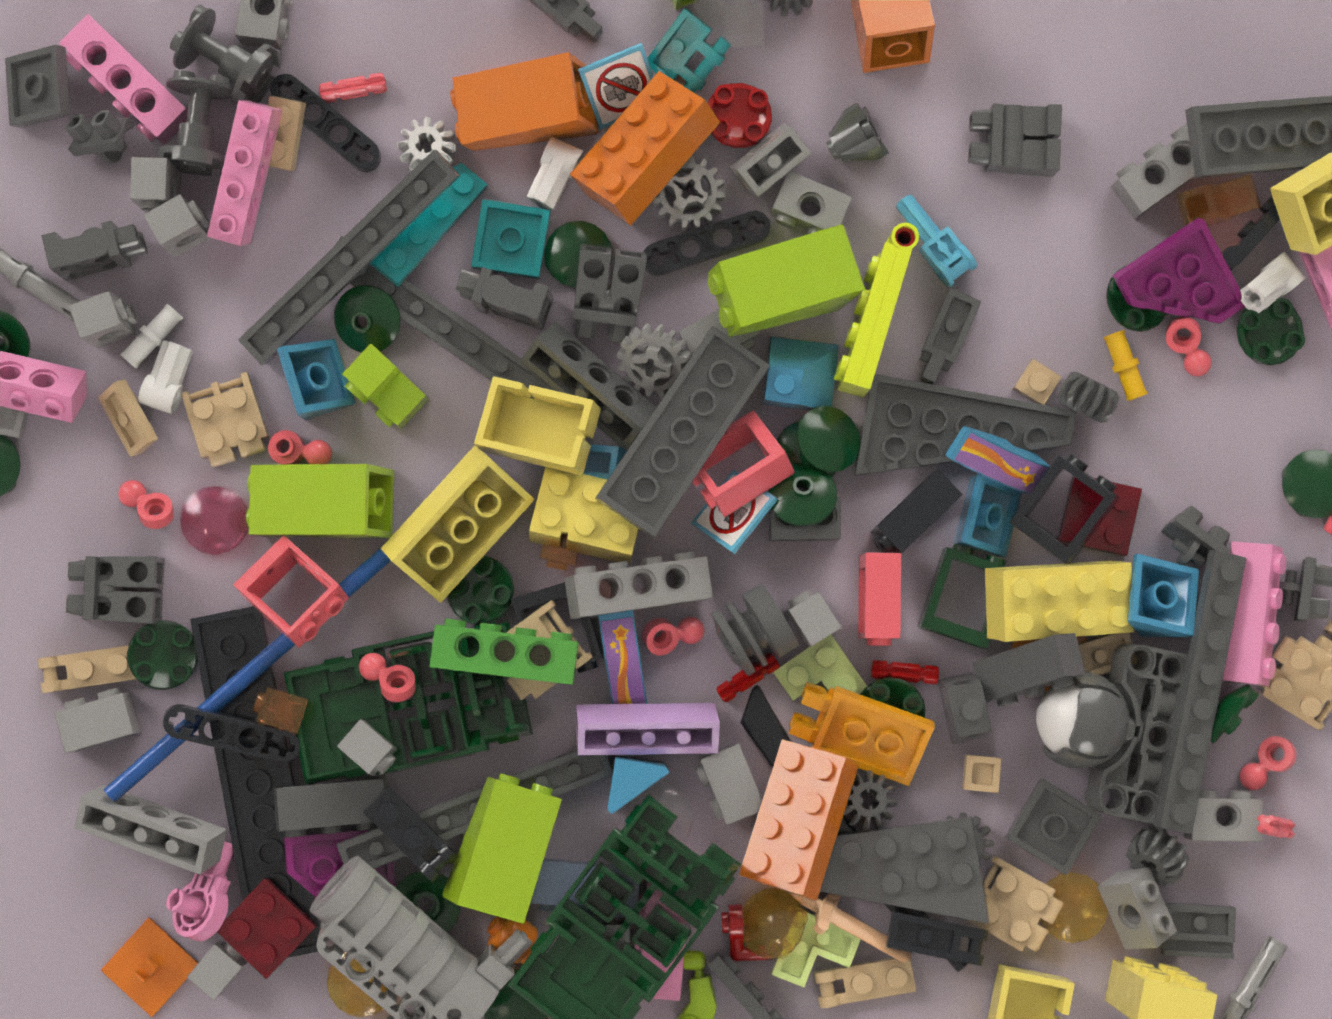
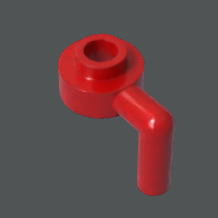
M729 904L728 912H721L722 933H729L730 957L737 962L772 960V946L744 947L742 904Z

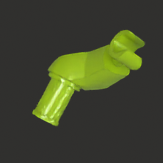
M688 950L684 955V970H695V976L688 979L689 1002L682 1009L677 1019L714 1018L717 1009L716 995L711 974L704 975L706 956L701 951Z

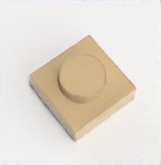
M1032 359L1013 387V390L1034 403L1045 405L1062 377Z
M965 754L962 789L999 793L1002 758Z

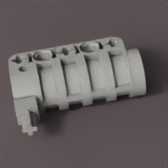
M359 856L350 859L332 876L317 895L310 908V912L321 921V930L318 934L316 945L321 956L395 1019H480L497 997L499 990L514 976V962L532 945V941L527 938V935L517 929L498 949L490 944L476 958ZM328 938L335 943L331 947L327 946ZM343 950L347 952V955L344 960L341 959L343 956ZM352 959L357 960L367 971L357 972L353 970L350 962ZM383 984L389 990L384 993L381 992V985ZM398 995L401 998V1000L399 1001L398 1005H395L397 1002ZM408 1004L421 1016L417 1018L407 1016L404 1011L405 1006Z

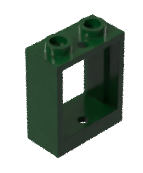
M954 544L953 548L946 547L942 550L917 627L980 649H988L991 639L987 638V618H985L980 632L934 616L952 560L984 571L985 568L1005 567L1007 561L991 555H986L984 560L973 556V549Z

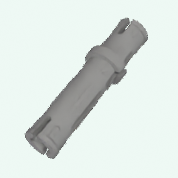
M0 248V273L11 280V284L16 288L21 287L74 322L69 305L80 300L39 275L29 263H22Z
M1267 935L1259 953L1253 960L1236 992H1231L1229 996L1231 1000L1220 1019H1246L1251 1011L1254 1012L1257 1006L1255 1003L1288 948L1285 944Z

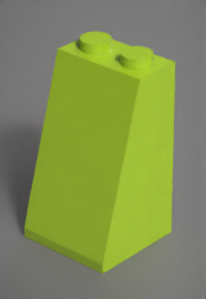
M843 224L719 261L708 272V287L711 294L716 297L719 306L720 323L726 328L730 338L839 311L865 290Z
M370 464L251 465L250 474L247 479L250 501L249 509L246 513L249 535L264 537H282L284 535L285 537L389 539L393 535L395 470Z
M500 773L498 780L491 777L486 779L442 897L459 906L524 924L562 799L551 796L552 788L533 783L530 790L519 786V778Z

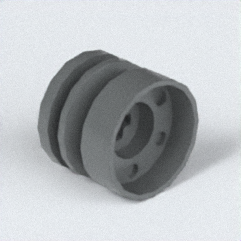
M762 583L742 595L747 609L745 612L740 613L731 602L726 604L732 617L730 621H726L719 609L711 613L720 642L733 663L737 664L747 676L755 673V669L749 660L751 656L754 655L762 667L768 665L763 651L766 647L769 646L779 658L799 647V643L787 620Z

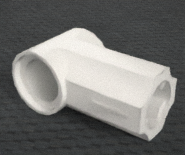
M551 137L541 157V167L529 190L527 199L540 207L554 211L569 178L572 179L570 173L581 162L584 151Z
M1284 251L1260 270L1261 273L1240 290L1242 294L1241 302L1248 310L1260 313L1275 302L1278 297H1283L1306 279V276Z
M163 340L151 374L145 377L141 385L138 402L151 408L174 414L181 402V393H183V385L181 384L193 351L176 343Z

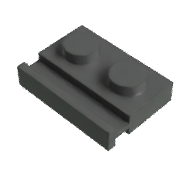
M1165 902L1177 932L1163 942L1161 954L1234 959L1233 943H1235L1236 907Z

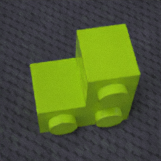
M372 344L342 373L349 380L345 387L364 405L368 400L376 405L379 409L375 415L389 428L395 423L402 429L429 400L417 386Z

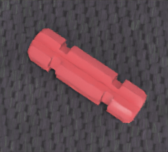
M383 73L370 74L369 78L360 76L338 80L337 84L327 82L319 85L320 97L326 103L337 102V98L348 100L369 96V92H373L375 95L387 91L386 79Z
M1263 814L1257 818L1260 824L1256 829L1261 834L1289 839L1295 835L1292 831L1295 823L1292 820Z

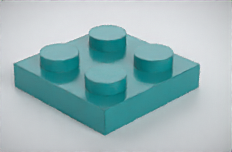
M482 199L471 263L472 269L481 270L483 267L496 273L540 280L551 214L550 210Z

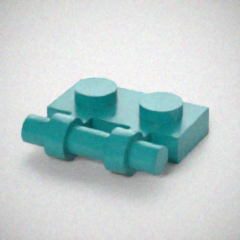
M684 8L647 59L653 72L657 74L660 71L674 81L680 75L686 80L683 86L695 93L697 89L701 91L707 83L705 79L716 65L720 66L725 60L724 54L731 46V43L721 36L715 45L711 46L705 40L714 29L691 10ZM699 51L705 58L694 71L687 64L695 53Z

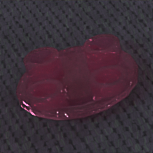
M219 486L202 488L192 494L183 506L180 517L182 533L188 543L200 552L212 555L227 553L237 547L247 534L249 529L246 523L248 508L242 498L228 488Z

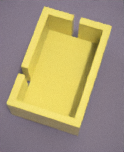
M493 376L474 444L486 453L583 476L591 448L586 438L593 439L601 408L591 399L529 385L528 389L523 383Z
M545 467L529 529L530 542L560 548L561 533L568 534L567 551L613 562L629 561L630 565L639 529L595 499L607 479L586 474L581 476Z
M998 964L988 1019H1063L1059 1015H1054V1012L1057 1009L1061 1014L1069 1015L1075 983L1067 977Z

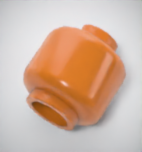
M496 916L487 928V932L490 934L487 946L492 944L498 949L517 929L520 932L523 931L527 938L532 941V945L514 962V965L519 962L523 964L532 953L530 948L538 938V929L526 919L524 924Z

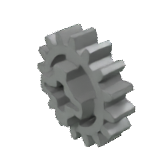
M692 155L688 162L680 168L658 194L659 196L655 197L652 201L653 207H662L658 212L660 219L667 215L670 217V227H673L676 222H681L682 231H686L688 223H693L695 229H698L702 219L709 224L712 223L711 211L720 214L722 207L716 201H723L725 193L717 190L724 186V180L714 179L718 169L714 167L708 171L706 169L707 159L704 158L700 164H696L694 155ZM682 172H691L690 175L680 178L676 176ZM703 179L709 184L711 196L702 189ZM689 187H692L694 194L684 199L682 197V190L686 191ZM665 189L674 197L673 207L666 200ZM697 208L701 210L694 214H685L686 211Z
M649 323L645 324L641 331L635 327L629 336L624 338L620 344L622 347L617 353V358L622 360L617 367L618 371L627 372L624 380L626 382H635L634 389L636 391H639L641 387L646 389V397H650L654 391H657L659 397L663 398L692 355V351H683L682 349L687 341L685 339L677 341L674 338L676 335V330L674 329L669 334L665 333L663 324H659L656 330H652Z

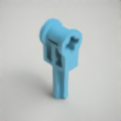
M912 195L905 196L897 203V210L908 223L917 228L919 237L924 243L920 247L919 252L944 285L948 288L952 287L955 279L967 270L977 268V262L973 255L960 242L952 230L947 226L940 231Z

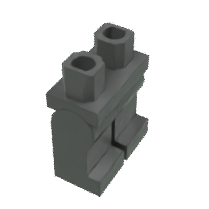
M993 103L990 109L973 110L969 116L970 132H986V143L971 142L969 144L968 163L985 166V172L997 171L1010 174L1053 177L1060 170L1061 139L1058 138L1061 136L1062 104H1048L1045 107Z
M112 221L101 223L102 229L97 227L89 228L80 236L63 239L56 232L43 234L41 237L49 269L63 280L68 281L107 271L118 265L122 269L131 267V257L148 253L143 233L141 231L138 232L134 224L118 228Z
M580 244L573 319H576V334L578 337L595 338L597 322L610 324L608 340L622 343L624 338L629 336L631 327H635L647 255L644 252L615 249L610 285L607 283L611 248Z
M483 267L480 274L462 269L456 285V290L460 292V296L471 300L477 311L487 314L490 309L498 316L540 330L544 329L554 299L549 286L536 282L533 291L510 284L505 277L494 275L492 270Z
M86 556L85 560L69 562L68 579L69 581H84V595L68 594L66 613L82 616V619L158 624V621L162 620L163 593L125 591V588L163 589L165 558L156 556Z

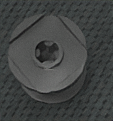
M202 5L196 6L191 13L190 23L184 32L178 31L171 40L170 49L175 51L173 56L174 67L179 70L185 69L200 54L219 66L218 74L229 78L235 84L231 97L235 105H238V100H250L259 103L270 89V85L275 78L270 75L273 65L280 68L282 62L281 51L270 44H263L253 54L237 44L228 48L210 37L216 20L215 11Z
M175 70L173 78L166 80V86L176 92L190 96L187 122L179 124L177 145L159 147L157 158H167L181 173L212 176V169H220L221 175L225 155L212 151L214 129L207 125L210 100L229 99L232 97L233 88L230 87V79L218 75H211L209 79L196 78L193 72Z

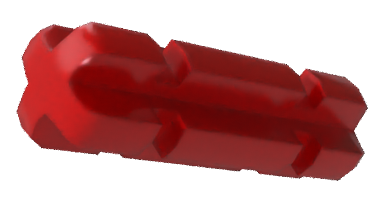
M772 653L765 654L767 666L762 667L759 662H753L752 665L755 673L747 676L741 670L731 677V681L728 682L726 680L717 686L716 691L722 701L729 702L737 696L736 693L739 691L741 693L765 678L764 675L766 673L769 675L777 670L780 665Z
M874 660L871 664V677L874 679L898 678L907 682L919 683V681H922L923 684L935 685L939 680V667L931 665L920 667V664L902 662L887 664V661Z

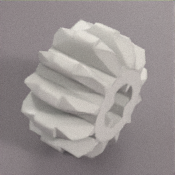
M425 117L424 126L420 127L416 120H412L411 125L414 129L412 132L402 129L401 134L406 140L398 142L397 147L399 150L404 151L400 159L403 164L410 163V171L433 150H437L450 165L453 163L452 158L447 153L456 152L457 148L454 143L449 142L454 138L452 131H443L445 127L444 122L439 120L432 127L430 117ZM426 141L432 147V151L425 153L422 147V143Z

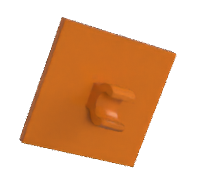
M148 917L101 971L149 1016L153 1017L188 979L187 976L199 962L156 922Z

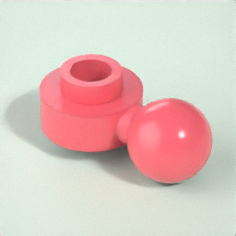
M1182 316L1175 318L1169 323L1166 330L1167 345L1177 353H1185L1186 356L1183 364L1187 373L1197 377L1205 375L1210 370L1212 361L1206 351L1198 349L1201 341L1200 325L1190 317ZM1184 328L1189 330L1190 334L1186 337H1181L1177 333L1178 330Z
M289 430L275 433L268 445L271 458L281 465L297 464L303 458L309 464H328L332 458V449L327 442L313 440L307 445L301 436ZM288 441L290 444L289 450L282 453L280 447L282 443Z
M136 480L126 481L120 486L118 491L119 500L127 507H137L140 522L145 527L160 529L171 523L174 518L172 501L167 495L162 493L147 495L144 485Z
M686 617L676 627L667 619L657 618L651 620L644 627L642 642L651 653L662 656L673 651L679 640L687 644L699 642L704 636L705 628L701 620L696 617ZM662 630L661 635L657 638H654L655 634L658 631Z
M377 653L366 654L360 660L359 672L362 677L369 681L379 680L381 693L387 700L402 702L412 697L415 693V675L410 668L403 665H394L387 668L386 660Z
M1279 736L1266 738L1259 746L1258 757L1260 761L1258 763H1248L1241 768L1239 773L1241 784L1248 790H1259L1267 783V773L1270 770L1284 772L1290 769L1297 757V752L1292 742ZM1282 748L1284 757L1282 760L1277 761L1274 758V753L1277 749Z

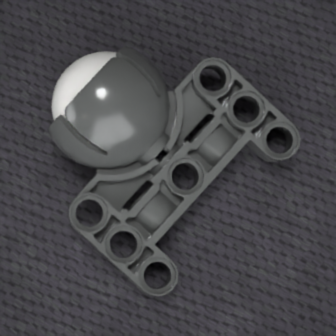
M1121 644L1113 652L1109 680L1098 674L1085 671L1086 675L1073 679L1074 685L1056 690L1050 687L1041 698L1036 713V724L1040 738L1044 743L1042 747L1043 752L1052 761L1062 766L1076 769L1091 768L1085 791V801L1090 809L1112 816L1154 824L1188 655L1147 645ZM1135 652L1137 663L1132 667L1131 656ZM1165 660H1167L1168 662V670L1166 674H1164L1162 670V665ZM1153 728L1155 731L1154 740L1150 743L1149 732ZM1107 790H1109L1110 799L1108 803L1104 805L1103 796L1104 793ZM1140 797L1141 807L1136 812L1135 802Z

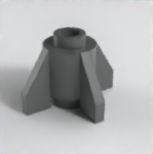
M858 103L851 105L843 111L829 132L830 140L826 142L832 157L835 160L841 158L844 163L849 161L877 160L889 154L888 149L881 138H879L871 122L867 108H861Z

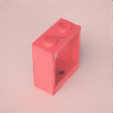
M752 410L731 423L692 483L695 487L700 484L703 486L704 489L700 493L710 509L717 506L725 518L793 475L795 471L786 452L755 411ZM754 441L766 458L717 487L706 470Z
M284 535L233 584L252 606L298 648L305 642L312 640L317 635L319 628L330 617L337 615L342 610L344 603L349 599L334 579ZM298 564L327 591L292 626H289L261 598Z
M864 553L859 556L858 639H866L867 646H891V639H900L901 553Z

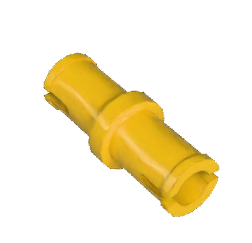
M1123 329L1103 337L1114 363V366L1111 368L1113 373H1117L1126 400L1130 401L1148 394L1137 367L1140 362L1138 357L1134 358L1125 330Z

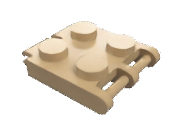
M248 372L241 373L240 378L219 384L218 381L211 383V387L191 394L189 391L181 393L201 458L209 457L213 468L236 461L235 448L239 449L240 455L243 458L266 451L263 439L268 438L269 434ZM241 384L244 385V386L239 387V388H232V387H235V386H238V385H241ZM232 388V389H230L229 391L222 392L223 390ZM210 394H214V396L205 399H198Z
M551 600L506 633L515 634L516 627L537 630L536 637L550 638L551 632L558 631L545 615L547 612L562 631L561 633L572 634L575 631L571 626L567 628L555 611L554 607L556 605ZM572 634V641L578 642ZM503 641L498 645V648H496L498 659L507 662L514 657L515 647L510 641ZM580 644L578 649L580 658L577 659L576 669L593 658L590 652L585 653ZM539 645L533 649L531 659L535 665L544 666L550 661L551 652L546 646ZM513 677L507 680L520 700H523L531 693L536 699L557 684Z
M1286 635L1272 654L1273 658L1281 664L1279 666L1276 665L1273 679H1270L1269 686H1261L1263 688L1261 694L1321 731L1325 726L1323 721L1332 710V655L1302 636L1295 641ZM1327 700H1329V702L1326 704V706H1325L1324 709L1322 710V707L1324 706V704L1327 702Z
M994 855L991 860L994 864L983 882L985 895H987L986 903L990 922L988 924L973 920L967 921L981 929L988 930V933L1021 952L1026 947L1038 952L1049 930L1038 925L1041 918L1053 924L1064 903L1053 897L1057 890ZM1002 867L1001 872L996 877L995 883L993 884L992 888L989 889V886L993 878L995 877L998 869Z

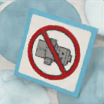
M642 43L578 69L600 130L613 125L654 77Z
M732 470V472L721 485L731 480L735 476L739 475L740 473L736 472L735 470ZM766 491L725 518L717 506L710 509L706 503L691 524L735 554L778 499Z

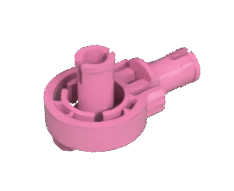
M224 841L220 862L201 875L195 873L192 882L188 883L182 890H172L167 897L166 906L168 910L173 911V926L179 935L202 942L211 938L222 926L228 911L227 891L231 882L227 880L226 873L234 855L231 843Z

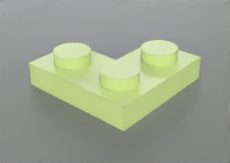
M831 634L815 645L806 648L773 672L792 701L801 696L806 682L815 685L822 682L827 691H829L830 687L835 689L838 686L857 694H861L864 688L867 687Z
M796 907L771 975L804 988L817 955L850 968L861 939L832 923L829 924V928L824 934H818L814 930L816 924L815 914Z

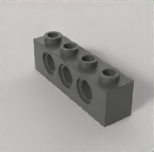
M558 322L553 323L537 336L521 359L525 365L555 391L594 400L601 408L597 427L624 450L631 446L656 409L653 404Z

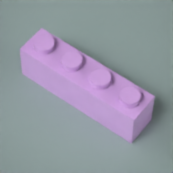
M715 703L576 705L577 755L718 753L720 721Z

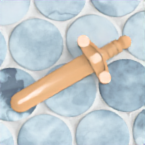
M790 893V897L794 901H798L799 904L815 912L816 924L814 930L816 933L824 934L829 928V924L832 923L899 961L907 962L911 959L909 951L886 947L887 935L837 908L841 895L828 893L823 900L818 898L817 901Z

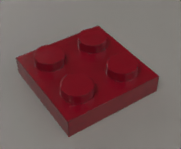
M1073 475L1058 536L1065 543L1072 542L1104 498ZM1112 482L1117 486L1114 493L1120 496V499L1084 547L1127 556L1142 489Z
M266 877L225 919L217 933L267 979L318 925Z

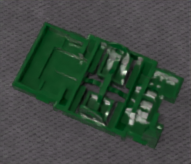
M509 622L497 624L502 625V633H506L511 629ZM479 625V626H475L474 629H478V630H479V629H480V625ZM434 631L351 650L352 657L345 658V656L324 660L323 664L284 672L295 734L299 739V754L304 780L307 785L345 776L349 779L368 774L337 747L360 719L367 721L398 748L393 754L396 759L389 769L383 774L379 771L376 773L377 776H381L388 772L394 773L474 755L477 752L491 751L490 744L498 742L500 745L518 741L520 736L532 735L533 730L527 700L513 701L510 697L507 698L503 676L442 669L444 683L452 682L453 690L425 697L423 687L440 684L441 676L439 668L430 667L433 643L423 642L389 651L388 655L392 666L403 665L413 671L416 690L413 694L414 699L387 705L386 698L381 693L379 680L369 681L360 674V660L366 654L377 653L383 656L387 663L385 649L432 639ZM467 637L462 641L461 651L466 657H473L478 653L480 646L475 637ZM455 697L456 705L449 708L459 752L452 753L456 750L448 710L444 709L429 713L427 703ZM416 706L418 715L404 719L410 758L416 761L407 763L399 719L390 720L389 712Z
M647 795L640 806L637 804L624 822L627 824L622 831L617 827L612 830L545 921L550 926L549 930L541 933L530 948L532 953L507 986L550 1019H633L642 1008L639 1005L642 1000L645 999L650 1003L720 906L715 902L719 895L724 896L736 878L733 876L742 864L713 842L706 852L699 856L668 832L679 816L651 795ZM600 856L638 885L643 879L650 883L642 898L632 908L625 902L633 893L634 884L604 861H599L578 889L575 899L607 923H610L619 911L626 917L610 940L603 936L607 927L569 899ZM656 889L663 893L659 901L697 929L684 948V944L692 933L691 927L659 903L655 904L646 918L639 913ZM632 922L639 926L632 936V941L666 968L672 963L666 973L628 943L623 950L615 945Z

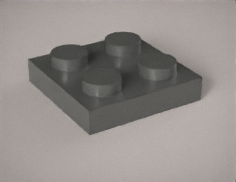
M55 44L5 58L10 126L20 128L70 115L66 47Z
M1040 778L1004 838L1067 875L1102 815Z

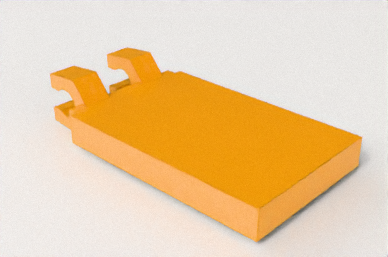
M806 682L801 694V704L820 712L816 721L810 716L794 712L789 723V734L812 743L811 748L846 757L859 765L858 768L862 770H870L873 774L884 775L887 779L909 786L934 731L935 721L838 686L835 689L830 687L829 691L821 686Z

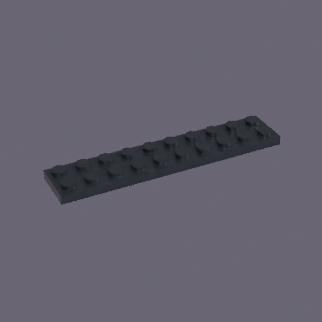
M254 606L190 619L205 700L269 645L263 615ZM273 666L268 668L218 713L284 728ZM219 720L209 721L212 739L221 737L225 731L224 724ZM254 728L244 729L239 735L240 743L246 747L254 746L259 741V732ZM266 731L265 744L261 750L268 751L267 746L270 744L278 747L279 754H284L286 749H288L286 736H283L281 742L270 740L272 732ZM214 747L242 900L264 878L268 877L318 925L287 958L318 952L316 945L318 934L321 930V921L310 912L311 905L316 897L286 873L285 831L279 832L276 830L273 788L295 786L291 761L278 762Z

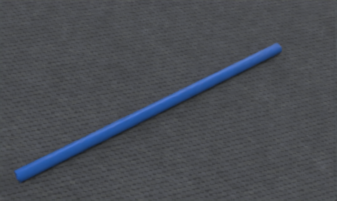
M379 548L342 580L339 585L346 595L351 597L391 560ZM282 633L197 708L219 712L294 647L295 644ZM196 715V723L187 721L184 718L174 729L180 730L182 725H188L194 728L191 733L194 734L198 731V724L203 716ZM167 733L103 790L114 802L118 801L186 740L174 738Z

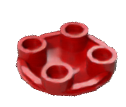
M745 83L722 84L715 89V92L709 98L708 105L720 121L711 132V135L722 145L734 149L748 148L759 143L768 133L772 122V110L768 102V95L764 90Z

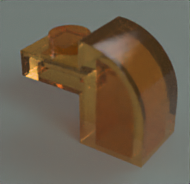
M1251 174L1218 185L1209 183L1176 194L1185 226L1197 218L1203 219L1206 225L1210 226L1262 208Z

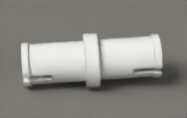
M166 304L147 326L143 325L139 329L141 333L120 355L137 369L157 346L161 348L162 340L179 321H182L183 317L170 305Z

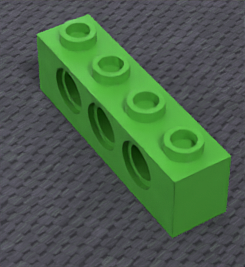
M445 619L444 625L435 624L430 667L574 685L579 642L572 641V634L551 632L550 638L536 637L537 630L519 627H516L515 634L502 633V625L480 623L479 630L465 628L466 621ZM467 637H475L479 642V651L473 657H466L461 651V643ZM503 641H510L515 647L514 657L507 662L499 660L496 655V648ZM539 645L546 646L551 652L550 661L544 666L535 665L531 659L533 649Z

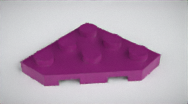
M1200 218L1195 219L1112 275L1127 304L1133 307L1147 308L1188 318L1193 317L1219 324L1245 307L1241 302V289L1208 226Z
M349 830L339 833H318L299 837H284L286 873L317 897L326 883L344 865L337 848V843L370 830ZM393 861L374 868L378 874L395 887Z

